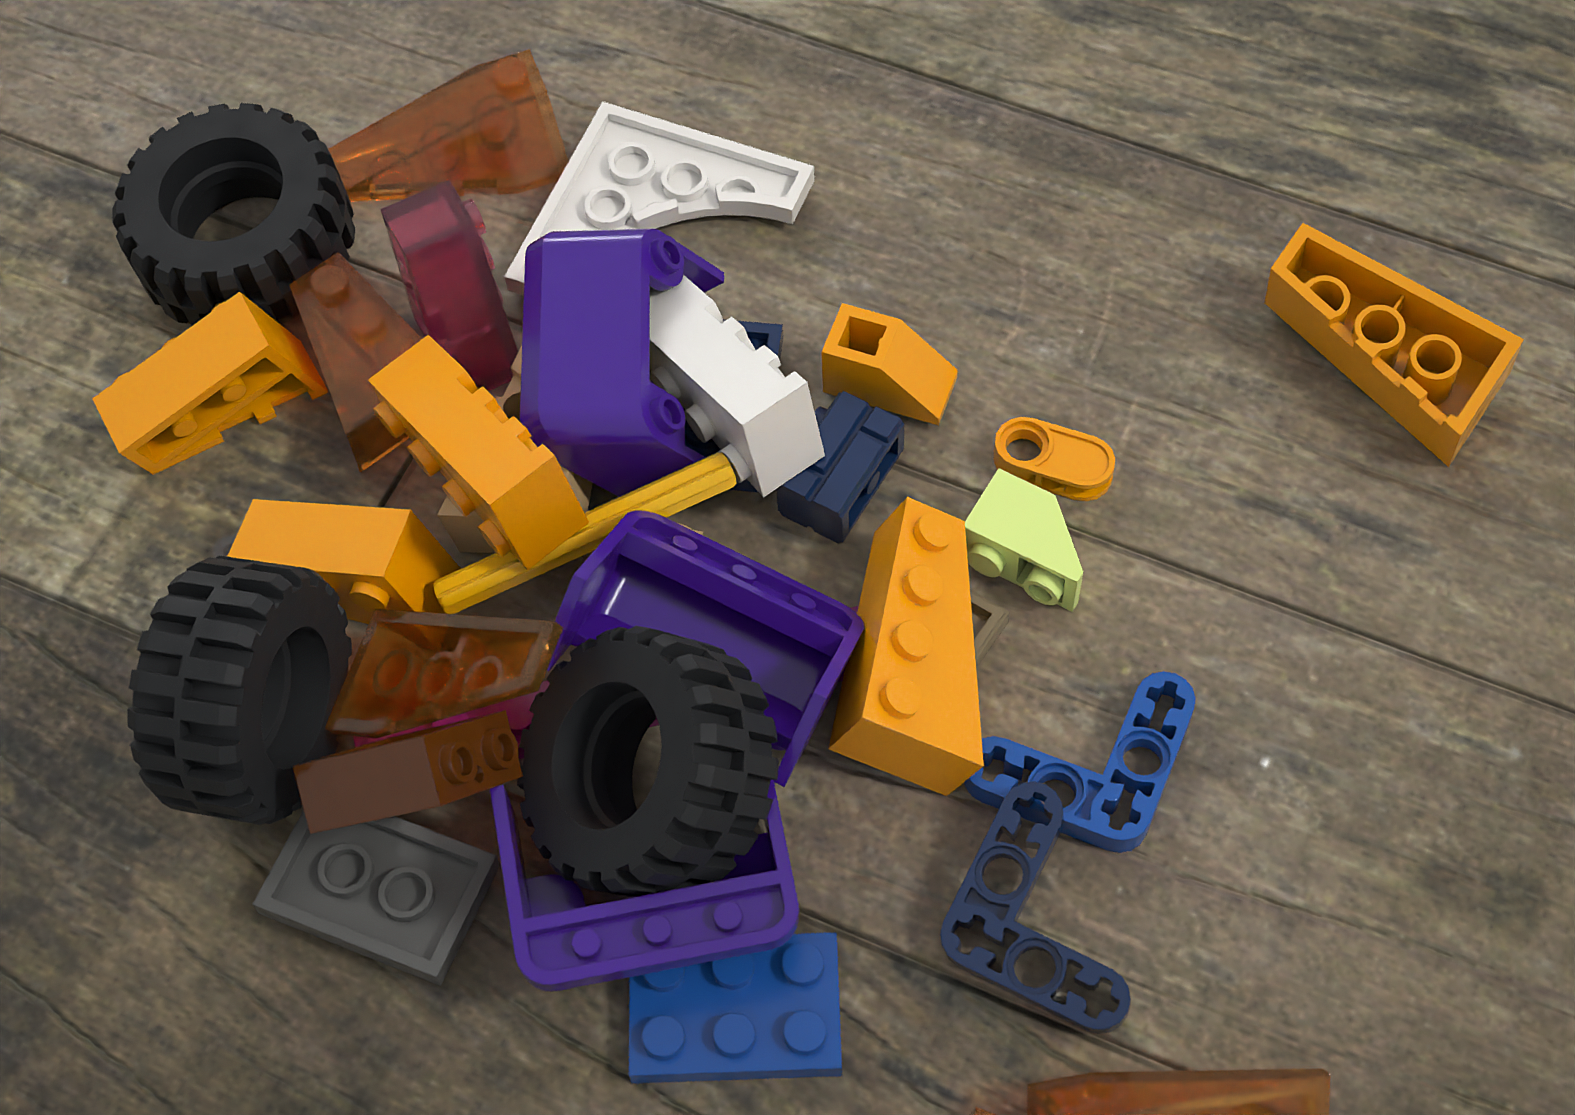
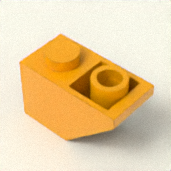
M842 303L821 352L823 393L837 396L839 392L845 391L868 402L869 406H876L889 412L939 426L957 380L958 370L901 319Z

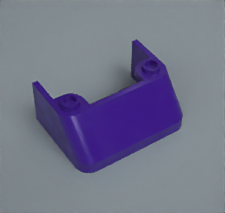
M657 229L552 231L530 243L525 252L520 422L529 431L530 439L535 445L539 447L541 444H544L555 455L560 466L620 497L706 458L685 446L686 417L681 403L676 397L650 382V286L659 291H667L680 284L684 275L705 293L724 283V272Z
M635 510L628 512L573 574L537 666L550 671L571 644L578 647L590 638L596 639V636L602 632L617 627L627 629L634 626L648 627L724 649L728 656L738 658L749 669L753 678L751 681L759 683L768 701L769 707L764 710V714L773 718L778 742L772 743L771 747L776 750H786L778 767V779L774 780V782L785 787L864 630V623L854 610L833 598L664 516L649 511Z
M770 780L767 798L773 799L769 815L764 820L766 833L758 834L757 840L745 856L737 854L734 857L737 866L723 879L716 882L587 907L580 888L573 881H568L561 875H543L526 879L516 814L504 785L490 788L515 959L524 978L532 986L540 990L561 991L771 950L786 943L796 931L799 922V904L774 780Z

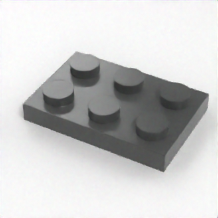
M303 810L253 902V906L260 915L441 986L500 867V863L495 854L395 816L310 834Z

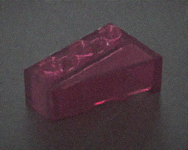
M447 180L380 209L413 318L423 336H431L468 372L478 389L483 386L489 392L510 382L514 375L511 366L518 354V349L503 308L504 302L501 292L491 272L495 270L494 261L486 243L480 236L486 233V227L474 201L470 198L462 202L450 180Z

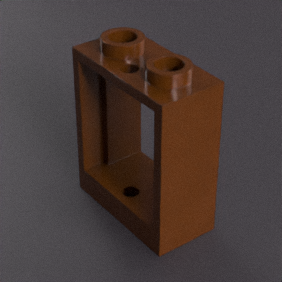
M506 710L379 739L293 766L310 834L440 807L523 777L518 760V744L514 734L511 732Z

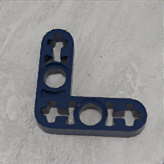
M1035 781L1021 783L1012 788L1004 798L947 912L940 931L942 947L949 960L960 969L1084 1031L1095 1034L1110 1033L1120 1027L1128 1017L1131 998L1129 987L1124 978L1113 969L1017 922L1061 833L1064 822L1062 801L1053 789L1046 784ZM1037 799L1044 802V814L1051 821L1047 826L1036 823L1032 827L1026 839V847L1038 849L1034 858H1030L1018 846L1006 842H998L1002 833H1005L1011 840L1015 841L1022 825L1021 815L1015 809L1018 805L1029 808ZM995 859H1011L1019 864L1023 871L1021 884L1009 894L993 893L983 882L985 868ZM975 920L984 923L983 932L985 937L1001 947L1004 945L1005 934L1008 933L1018 938L1006 951L1001 973L990 969L997 960L994 953L976 946L969 955L960 952L962 944L960 938L954 934L958 926L970 929ZM1037 949L1046 952L1052 957L1056 970L1054 977L1048 984L1043 987L1031 988L1018 980L1014 968L1021 954L1028 950ZM1069 964L1082 969L1074 977V983L1093 991L1098 988L1100 982L1107 983L1112 987L1110 999L1119 1005L1114 1013L1109 1010H1102L1097 1019L1089 1017L1086 1014L1087 1001L1070 991L1067 992L1066 1004L1062 1005L1052 1000L1064 986L1067 966Z

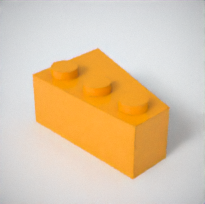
M253 499L227 557L303 567L315 571L335 590L340 598L338 604L345 610L347 619L443 643L454 614L448 615L440 606L433 584L437 579L461 568L410 509Z

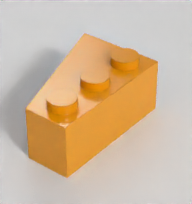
M238 292L229 300L218 304L208 315L178 337L167 341L160 350L134 369L119 376L112 385L92 399L119 454L154 475L224 442L220 432L254 416L259 425L277 417L273 407L308 392L311 400H314L329 393L302 342L245 295Z

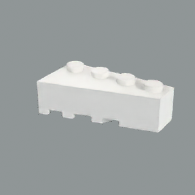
M683 275L680 284L667 291H659L650 286L651 380L653 384L678 399L685 408V417L689 426L702 442L705 443L712 439L721 449L719 453H723L727 457L737 482L741 483L748 479L764 498L825 456L808 383L795 371L785 377L778 368L781 366L778 356L765 345L755 350L745 328L733 317L723 322L722 315L715 302L686 276Z

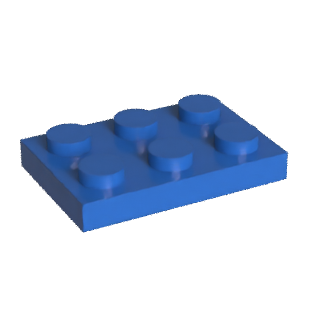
M837 932L793 934L786 943L775 949L629 977V1078L631 1084L842 1076Z

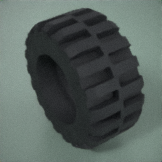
M240 103L239 109H229L226 104L208 106V113L195 116L193 112H189L178 117L177 121L179 124L166 131L164 127H161L149 137L151 144L145 150L138 148L129 160L127 166L130 174L122 173L115 191V196L118 200L115 201L112 208V220L117 230V241L155 305H160L165 314L178 323H188L189 321L191 326H193L208 315L214 307L229 300L238 292L245 295L276 321L289 314L295 319L309 309L307 303L316 296L321 300L334 285L331 276L333 274L340 276L350 258L347 249H350L354 243L355 226L352 221L354 211L349 196L326 144L319 140L316 131L305 122L294 121L293 116L289 113L275 108H270L265 113L261 105ZM251 197H268L278 200L272 212L259 225L242 235L220 241L193 239L201 224L212 213L231 202Z
M220 555L215 558L209 557L190 566L186 572L174 578L167 586L169 594L158 599L150 613L153 620L148 631H143L136 649L140 652L137 669H132L129 684V689L133 690L132 707L127 708L128 728L134 732V741L130 744L133 760L141 767L138 774L144 784L161 803L169 808L256 825L272 824L292 815L293 811L303 806L293 766L336 753L339 745L336 739L340 726L345 724L348 708H345L346 694L348 690H351L352 672L348 671L349 657L352 656L351 638L346 635L345 631L349 623L345 610L338 604L340 598L335 590L318 573L309 568Z
M634 626L630 629L617 627L602 632L596 636V639L590 638L569 652L572 659L570 662L562 661L558 663L546 679L550 684L545 692L536 694L529 709L534 714L529 729L522 730L519 748L524 749L523 766H520L523 777L517 779V786L524 790L525 800L519 803L523 820L528 827L535 829L530 837L543 858L550 859L548 862L555 872L568 881L577 882L581 888L593 891L639 897L710 883V881H720L737 866L734 857L737 854L745 856L757 840L759 835L754 832V829L759 819H767L773 799L767 798L770 780L778 779L779 760L772 757L771 747L772 743L778 742L773 718L764 714V710L769 707V704L759 683L752 682L753 678L749 669L738 658L728 656L724 649L648 627ZM657 718L661 735L659 768L648 796L637 810L632 789L634 761L644 734Z

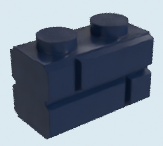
M845 391L838 393L828 409L820 406L814 411L825 456L776 489L778 511L783 517L805 528L809 526L814 532L838 544L844 542L904 450V423L901 418L875 406L872 408L868 402Z

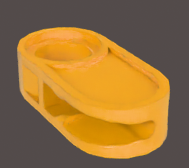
M1029 417L1010 419L1001 425L996 433L993 459L997 470L1000 468L1050 493L1078 501L1098 499L1112 485L1115 467L1113 450L1105 441L1095 436ZM1027 439L1036 443L1041 452L1032 460L1021 461L1011 457L1006 448L1014 440Z

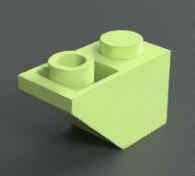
M998 468L965 521L968 563L972 568L985 576H1000L1024 588L1030 597L1042 604H1057L1073 612L1079 601L1083 570L1056 495Z

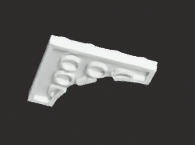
M602 102L504 277L507 290L524 295L526 249L530 243L552 231L656 229L683 220L720 215L754 216L793 224L814 182V166Z

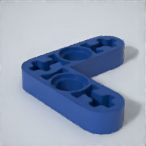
M1163 671L1152 673L1144 678L1136 690L1103 775L1006 738L991 736L982 738L983 767H988L993 759L1004 762V774H998L994 782L986 781L982 778V767L964 782L965 788L975 799L999 809L1010 790L1018 786V781H1022L1023 769L1032 771L1028 777V782L1035 781L1043 784L1049 780L1063 781L1072 788L1075 799L1072 804L1063 808L1064 822L1061 833L1107 851L1117 853L1131 851L1141 845L1147 836L1188 730L1196 699L1193 688L1186 679L1176 673ZM1162 695H1168L1174 699L1173 708H1170L1167 712L1160 733L1155 729L1149 728L1152 721L1155 702H1158ZM1132 748H1148L1159 757L1161 766L1150 775L1135 774L1125 765L1123 760L1124 754ZM1124 789L1129 793L1135 794L1129 813L1130 822H1126L1120 831L1109 827L1110 816L1108 814H1114L1117 810ZM1035 799L1029 808L1018 805L1015 809L1021 815V818L1047 826L1051 821L1045 816L1044 804L1040 800Z

